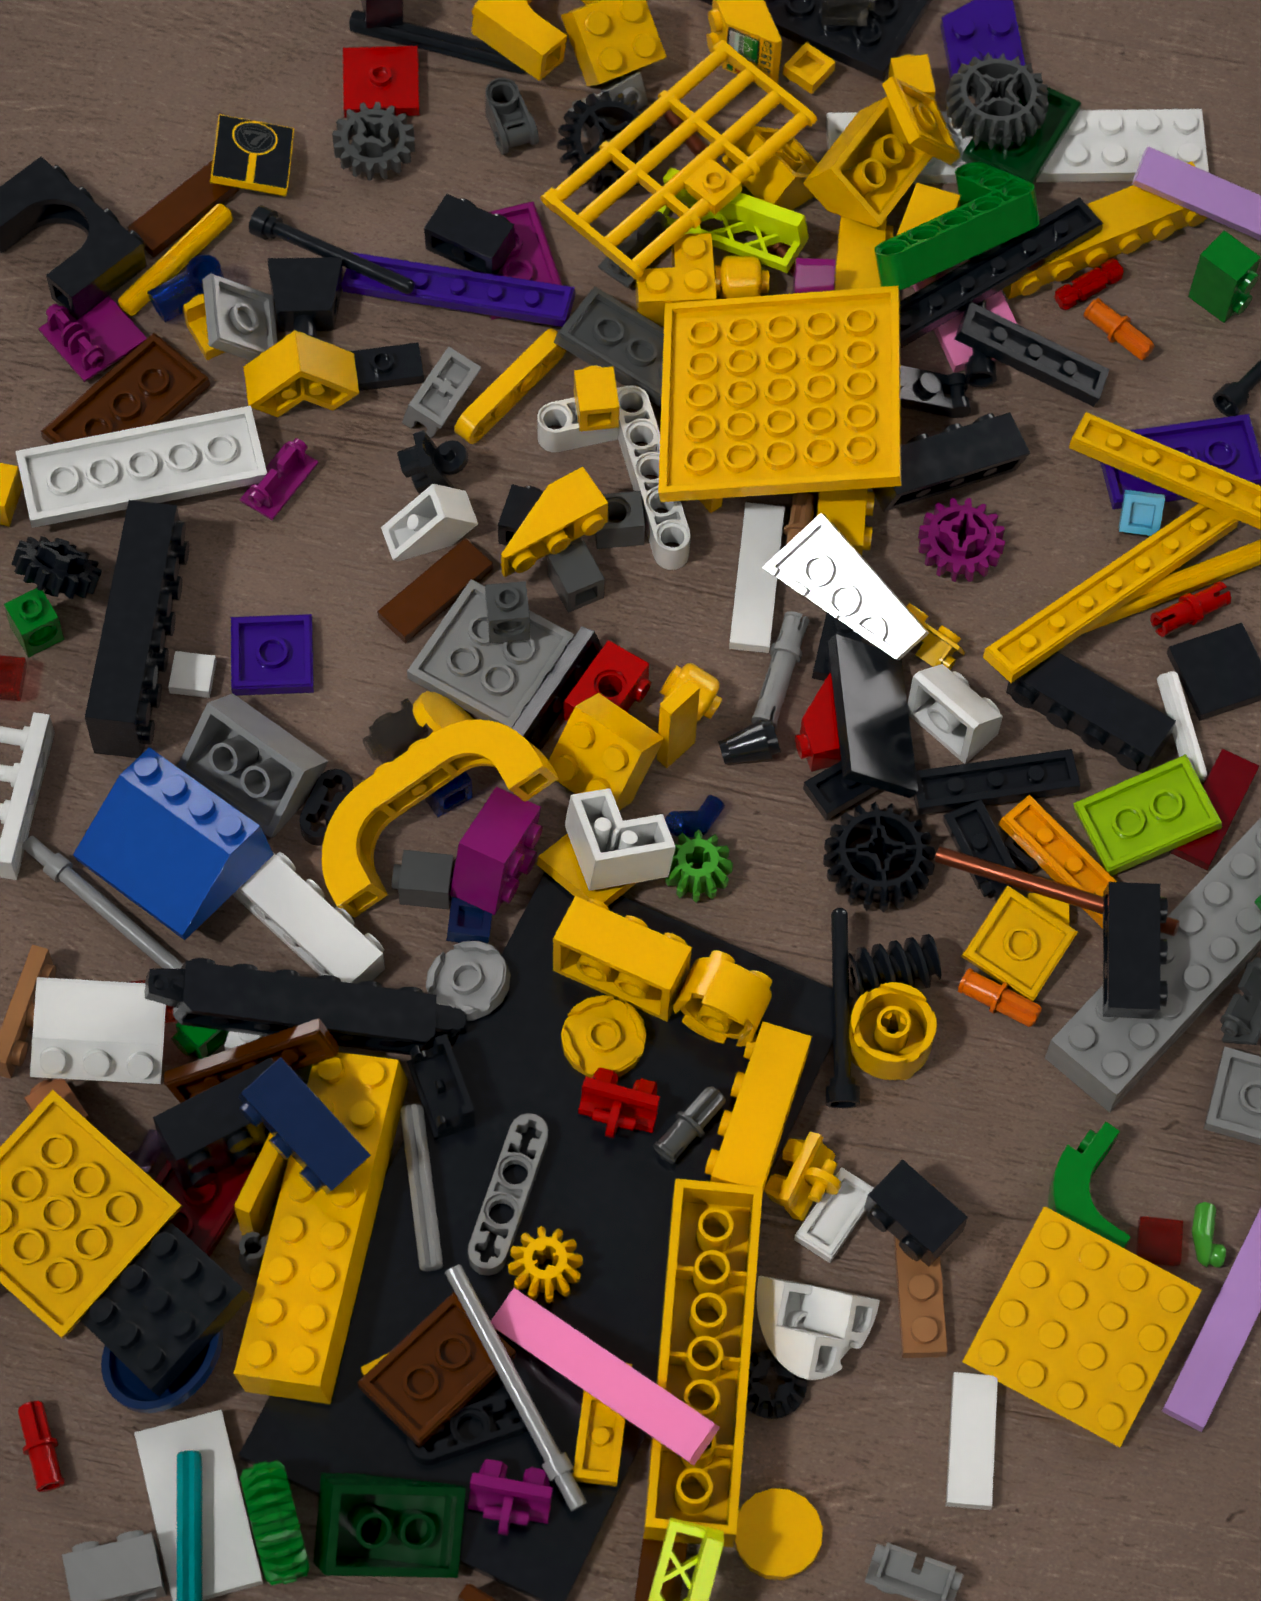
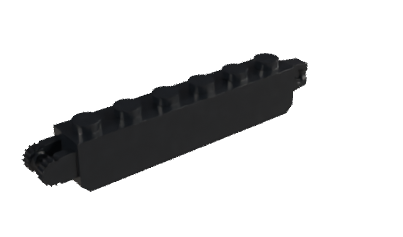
M208 958L186 960L181 968L150 969L145 980V999L174 1007L173 1016L181 1025L269 1036L320 1018L337 1041L338 1046L410 1055V1050L416 1045L422 1050L429 1041H434L435 1037L447 1034L449 1042L454 1040L459 1034L458 1032H461L467 1025L466 1022L468 1021L466 1019L467 1015L464 1014V1011H461V1008L457 1009L456 1007L452 1008L451 1006L436 1004L437 995L423 993V990L417 987L383 988L380 983L374 981H362L354 984L341 982L340 978L331 975L318 976L317 978L299 976L298 972L287 969L275 972L260 971L251 964H236L231 967L217 965L215 961Z

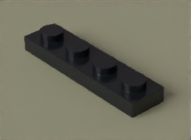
M972 302L964 311L954 339L1093 407L1101 397L1110 370Z
M581 626L575 637L566 644L562 656L553 669L545 675L542 685L531 701L523 707L520 717L512 727V729L517 731L540 751L564 717L565 699L602 649L594 630Z
M1072 749L918 770L916 771L918 792L913 796L917 814L923 815L957 810L980 799L984 806L1022 801L1028 795L1036 799L1078 793L1081 785Z

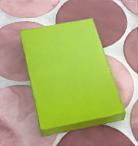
M1186 754L1073 803L1074 811L1103 868L1111 876L1222 828V822Z

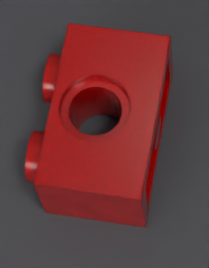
M608 640L565 699L564 720H569L576 705L597 693L601 694L605 690L618 692L617 696L604 697L630 714L628 710L635 701L640 703L651 687L649 663Z

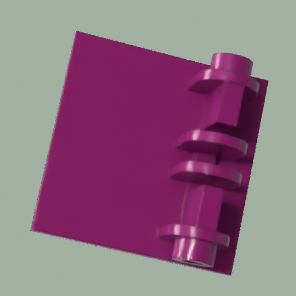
M110 296L78 320L69 314L65 306L53 304L46 310V315L48 316L47 323L38 328L40 333L84 383L132 352L147 339Z

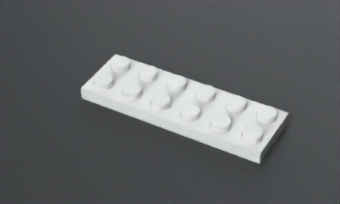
M251 406L15 451L32 528L126 510L129 500L162 503L258 484L267 474Z

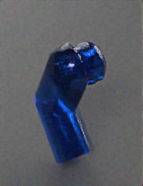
M708 795L698 811H672L666 816L665 821L670 833L677 837L681 833L688 837H694L698 829L704 836L721 814L725 805L719 798Z

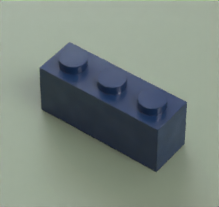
M281 1057L238 1096L243 1102L239 1107L242 1114L255 1127L262 1123L273 1135L269 1140L270 1144L284 1159L287 1160L292 1156L300 1164L303 1170L299 1172V1175L316 1193L322 1188L328 1195L370 1156L366 1149Z

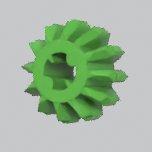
M699 829L695 832L694 839L691 840L684 833L679 835L678 844H675L676 848L669 876L665 877L667 887L677 886L676 894L679 898L690 892L695 903L700 900L701 893L703 892L713 900L717 893L716 887L725 889L729 882L727 875L732 873L733 862L727 859L730 852L728 846H717L718 837L716 834L707 840L702 839L703 834ZM693 864H702V869L693 868Z

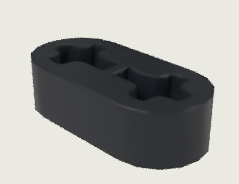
M331 769L322 773L302 810L299 819L301 834L305 841L311 845H323L326 827H328L335 810L342 800L354 789L352 778L345 771ZM337 783L342 784V791L344 793L337 792L332 802H328L329 792L327 787L334 788ZM325 812L326 827H320L318 831H312L311 822L317 823L322 813Z

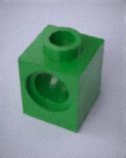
M35 588L4 603L10 627L28 658L64 640L59 617L43 590L40 591Z

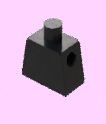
M342 257L268 258L270 286L279 330L282 332H293L296 330L316 339L317 331L333 330L342 293Z

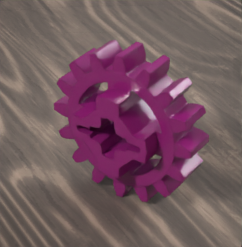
M950 498L948 508L937 503L934 514L927 512L924 516L923 525H920L918 539H920L918 551L919 553H927L924 564L931 566L936 563L938 565L936 575L940 577L945 571L951 572V581L954 582L958 579L959 574H964L968 582L973 581L974 572L976 571L983 577L987 576L989 565L997 567L1000 554H1003L1005 541L1002 540L1005 531L1004 526H996L998 515L994 513L987 516L985 514L986 504L984 503L978 506L977 509L973 508L971 498H967L964 505H958L955 498ZM963 532V545L959 547L960 533Z

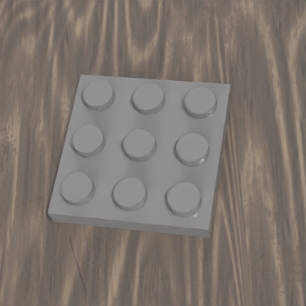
M471 579L407 670V679L431 692H436L449 698L464 710L483 720L499 722L512 728L520 717L523 707L536 694L542 685L545 675L553 669L562 656L566 644L575 637V634L529 610L530 640L489 643L485 586Z

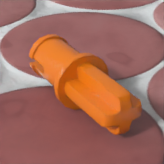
M1101 298L1094 299L1086 308L1083 317L1108 335L1107 340L1111 343L1117 341L1140 360L1146 359L1153 351L1155 346L1152 340L1130 324L1131 318L1128 316L1122 317L1105 304Z
M971 968L965 972L957 992L963 993L990 1007L989 1012L994 1014L998 1011L1027 1027H1031L1037 1022L1042 1009L1039 1004L1009 990V984L1004 982L1000 985Z

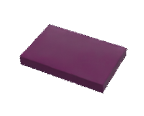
M534 201L488 212L504 216L515 227V247L497 275L562 285ZM490 315L491 320L502 318Z

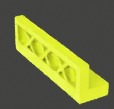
M670 167L663 177L664 184L680 170ZM684 188L675 195L689 209L698 201ZM739 193L716 215L710 211L701 219V222L715 218L722 221L724 227L709 232L701 229L699 225L697 228H690L685 233H711L712 246L738 256H755L760 260L761 264L785 273L789 272L809 239L805 215L744 193ZM666 205L658 210L667 218L666 229L677 220L667 216L671 210ZM746 230L755 233L757 236L756 240L744 244L735 241L733 237L734 234ZM780 242L790 246L783 258L768 253L766 247Z
M670 1517L648 1601H666L661 1593L662 1585L678 1574L681 1575L689 1589L687 1598L682 1601H709L724 1545L723 1531ZM676 1532L702 1538L699 1553L683 1563L680 1562L672 1548ZM671 1558L676 1567L666 1572L669 1559ZM695 1565L692 1579H690L686 1570Z

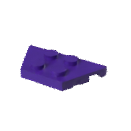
M973 0L942 17L940 27L950 79L953 74H957L961 64L969 65L973 56L983 61L987 53L993 59H998L1004 52L1006 60L1010 61L1018 56L1020 65H1026L1013 0Z

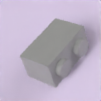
M141 1530L129 1531L117 1536L116 1542L100 1546L97 1541L84 1542L72 1547L71 1553L62 1554L71 1601H148L167 1596L157 1545L152 1533L144 1535V1532Z

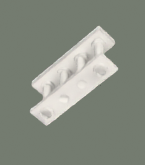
M33 712L30 727L24 726L23 730L0 726V743L18 745L23 750L20 763H14L13 766L0 764V781L10 782L11 787H14L11 800H5L4 803H0L1 824H4L0 838V878L17 880L24 854L22 845L29 835L55 734L49 714Z

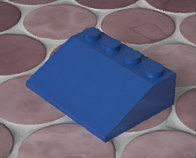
M150 747L119 775L73 854L77 861L183 940H186L274 855L260 825Z

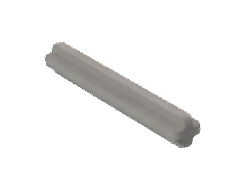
M420 1104L405 1105L401 1107L400 1113L419 1267L421 1271H435L442 1268L443 1260L424 1109Z

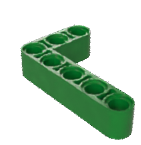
M982 162L967 163L958 167L955 170L958 195H961L960 207L890 238L875 247L881 287L898 286L899 290L908 288L1037 227L1040 220L1034 184Z

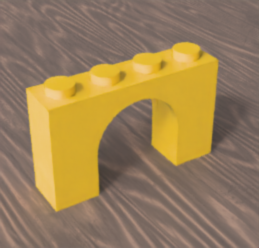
M478 0L472 9L471 33L538 81L542 80L564 61L567 35L531 9L529 3L533 0ZM580 0V1H582L583 3H585V4L587 5V4L592 3V2L597 1V0Z

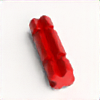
M1110 259L1101 264V269L1096 267L1072 280V285L1065 284L1056 289L1054 300L1062 310H1068L1077 304L1076 300L1084 301L1107 288L1106 283L1112 285L1121 280L1124 273L1123 267L1116 259Z

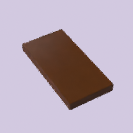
M153 333L41 430L42 438L49 444H55L168 422L210 386L209 378L157 334Z

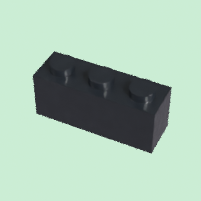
M1109 882L1103 892V1017L1154 1019L1160 1011V1006L1165 1007L1167 1004L1168 985L1167 981H1160V964L1166 965L1168 944L1167 939H1160V923H1166L1168 902L1166 897H1160V884Z

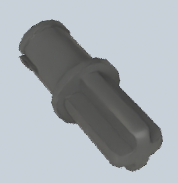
M713 1086L705 1088L685 1112L679 1111L675 1115L677 1118L675 1123L658 1142L654 1143L655 1151L667 1162L674 1164L679 1155L695 1137L701 1138L704 1135L703 1128L726 1103L724 1095Z

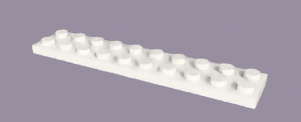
M1202 109L1080 110L1036 182L1133 181L1143 152L1148 146L1185 163L1192 161L1197 168L1209 173ZM858 112L827 113L828 150ZM947 112L941 113L960 152V158L949 165L932 157L912 184L957 183L955 170L961 165L967 164L962 161V155L973 137L962 139L961 129H953L952 118L947 117Z

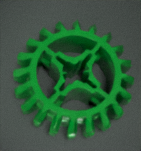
M279 1460L253 1464V1467L242 1471L240 1480L265 1579L271 1585L280 1583L285 1585L296 1582L298 1578L308 1575L310 1565L285 1466Z

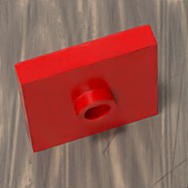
M418 46L343 48L344 117H347L346 110L348 109L358 113L360 112L361 103H364L368 109H373L376 102H380L381 110L384 111L391 105L395 106V116L403 113L407 116H420Z

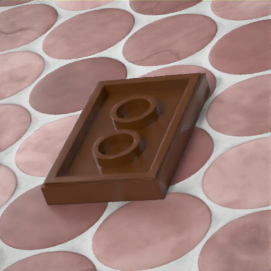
M453 1292L357 1383L358 1387L421 1448L498 1375V1372L456 1293ZM499 1336L510 1359L513 1360L516 1357V1351Z

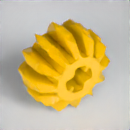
M540 1226L537 1229V1239L524 1232L521 1235L523 1246H512L510 1250V1256L515 1261L508 1264V1272L511 1275L517 1276L514 1281V1287L517 1290L529 1287L528 1297L532 1300L537 1298L539 1292H545L546 1302L551 1303L554 1299V1290L567 1297L570 1294L568 1283H579L581 1279V1274L576 1268L583 1265L582 1255L573 1253L577 1248V1243L574 1239L562 1242L563 1231L559 1228L553 1232L552 1237H546L545 1228ZM546 1259L553 1261V1265H548L545 1270L538 1269V1264H543Z

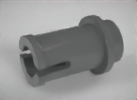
M258 1232L246 1233L239 1242V1263L241 1268L250 1275H259L267 1244L266 1238L263 1236L261 1239Z

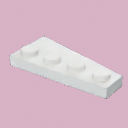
M820 513L762 567L896 660L902 659L929 634L823 513Z

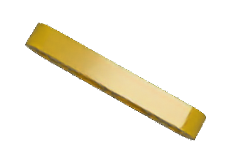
M554 328L546 330L461 414L454 428L457 435L469 444L477 443L562 359L567 350L554 343L558 331Z

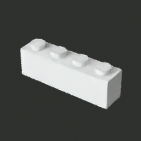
M273 852L274 855L233 894L236 899L319 976H336L341 979V982L358 984L362 981H373L385 970L384 948L372 934L366 933L363 935L353 926L355 922L349 913L337 906L333 908L324 899L325 894L313 880L307 879L304 881L296 874V867L282 852L277 854Z

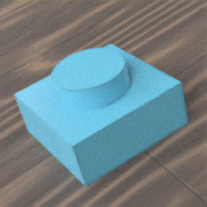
M1125 490L1118 527L1119 532L1151 536L1159 531L1165 496L1162 494Z

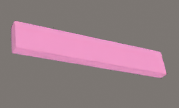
M513 1288L491 1320L495 1330L693 1466L720 1429L702 1414L515 1288Z

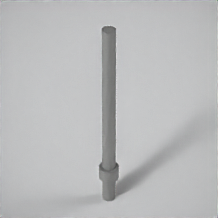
M33 835L25 840L22 848L44 866L43 872L56 883L60 881L64 883L163 969L182 967L183 963L75 872L72 869L73 864L61 853L54 854Z
M461 1264L450 1268L445 1274L545 1461L542 1467L550 1482L555 1480L571 1512L582 1507L587 1501L571 1473L574 1467L566 1452L560 1453Z

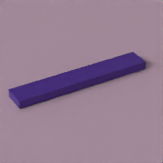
M354 252L351 253L411 279L415 284L414 291L410 294H404L348 268L345 270L341 284L343 292L561 327L564 326L570 317L576 295L575 288L570 286Z

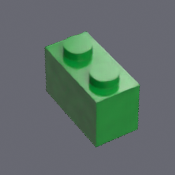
M1224 230L1200 254L1188 297L1223 323L1234 313L1240 315L1253 298L1250 295V291L1259 279V274L1256 272L1261 257Z

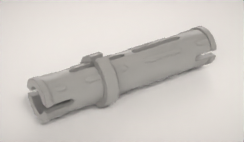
M788 611L784 614L777 642L771 645L770 655L772 658L754 715L751 719L753 724L761 720L762 724L772 721L774 729L777 727L796 662L799 663L803 652L800 648L809 625V618L807 616L803 617L802 622H800L803 614L799 612Z

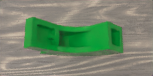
M1105 1121L1098 1133L1090 1130L1086 1134L1077 1150L1067 1144L1051 1180L1048 1208L1126 1249L1131 1236L1107 1221L1094 1206L1090 1195V1178L1113 1148L1120 1133L1118 1129Z

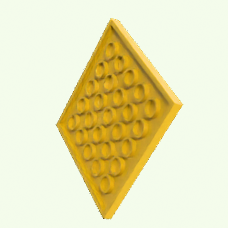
M898 286L665 303L658 485L660 502L901 486L900 293Z

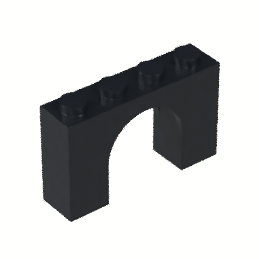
M40 156L0 186L1 254L33 230L47 224H70L88 234L85 243L77 252L46 274L52 299L60 306H65L69 314L76 320L80 319L147 267L144 254L146 247L142 238L135 231L126 230L108 208L103 210L98 206L84 187L80 186L77 188L70 182L66 173L58 165L52 166Z

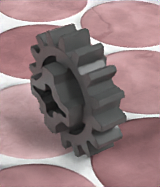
M376 102L373 109H368L364 103H361L360 112L355 113L353 110L348 109L346 110L347 120L338 119L336 121L337 130L332 132L335 158H340L342 169L352 166L354 177L359 176L361 172H365L368 181H372L374 173H380L381 177L385 180L388 179V170L392 169L399 174L401 173V162L410 164L411 152L415 151L414 127L412 124H407V115L405 113L395 116V106L391 105L384 111L381 110L380 102ZM352 137V144L349 145L350 138ZM398 138V144L395 148H393V146H395V139Z

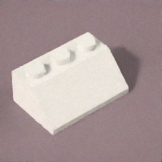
M37 977L30 1077L161 1084L166 1005L145 999V983Z

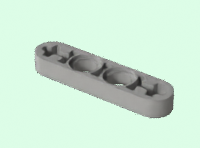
M523 1114L512 1122L468 1246L469 1263L474 1271L481 1275L490 1276L497 1274L507 1263L548 1143V1128L546 1122L536 1114ZM528 1127H533L536 1129V1136L539 1139L532 1138L530 1140L526 1156L520 1153L522 1135L518 1132H526ZM518 1164L523 1166L528 1173L525 1181L520 1184L508 1183L503 1178V1172L509 1165ZM496 1204H507L513 1209L514 1216L508 1223L497 1224L489 1217V1211ZM489 1232L497 1235L494 1248L498 1258L490 1257L488 1263L482 1262L481 1253L477 1249H486L490 1239Z

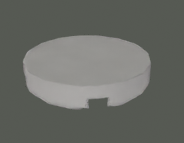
M463 941L453 945V950L446 954L442 952L435 958L427 972L426 989L428 994L437 995L436 1004L447 1005L452 1008L456 1007L457 1009L461 1008V1011H464V1014L467 1015L466 1019L474 1021L490 1014L502 1003L509 990L511 975L505 959L492 945L481 941Z

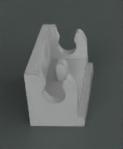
M448 346L409 403L402 423L412 428L417 422H420L427 428V435L433 437L438 428L441 429L482 367Z

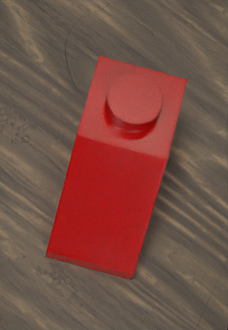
M831 673L825 679L802 717L800 734L795 735L799 757L801 759L807 758L811 772L829 768L841 761Z

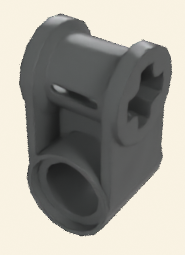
M496 78L490 81L485 90V114L493 131L499 152L504 155L509 153L510 148L526 143L531 145L539 144V135L534 118L528 111L516 83L508 78ZM504 101L508 103L500 104L497 102Z

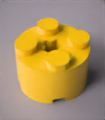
M714 950L709 957L698 958L694 961L674 1003L673 1010L675 1014L680 1010L683 1012L684 1018L682 1023L695 1033L721 1044L725 1043L727 1037L739 1039L736 1046L743 1047L746 1046L747 1042H752L772 998L770 990L772 980L762 972L749 971L735 964L734 958L729 954Z
M898 982L884 983L880 987L862 994L854 1005L849 1025L852 1062L869 1075L879 1079H910L926 1063L936 1033L937 1019L934 1011H932L927 1003V998L916 988ZM894 1029L897 1032L895 1034L888 1033V1030Z

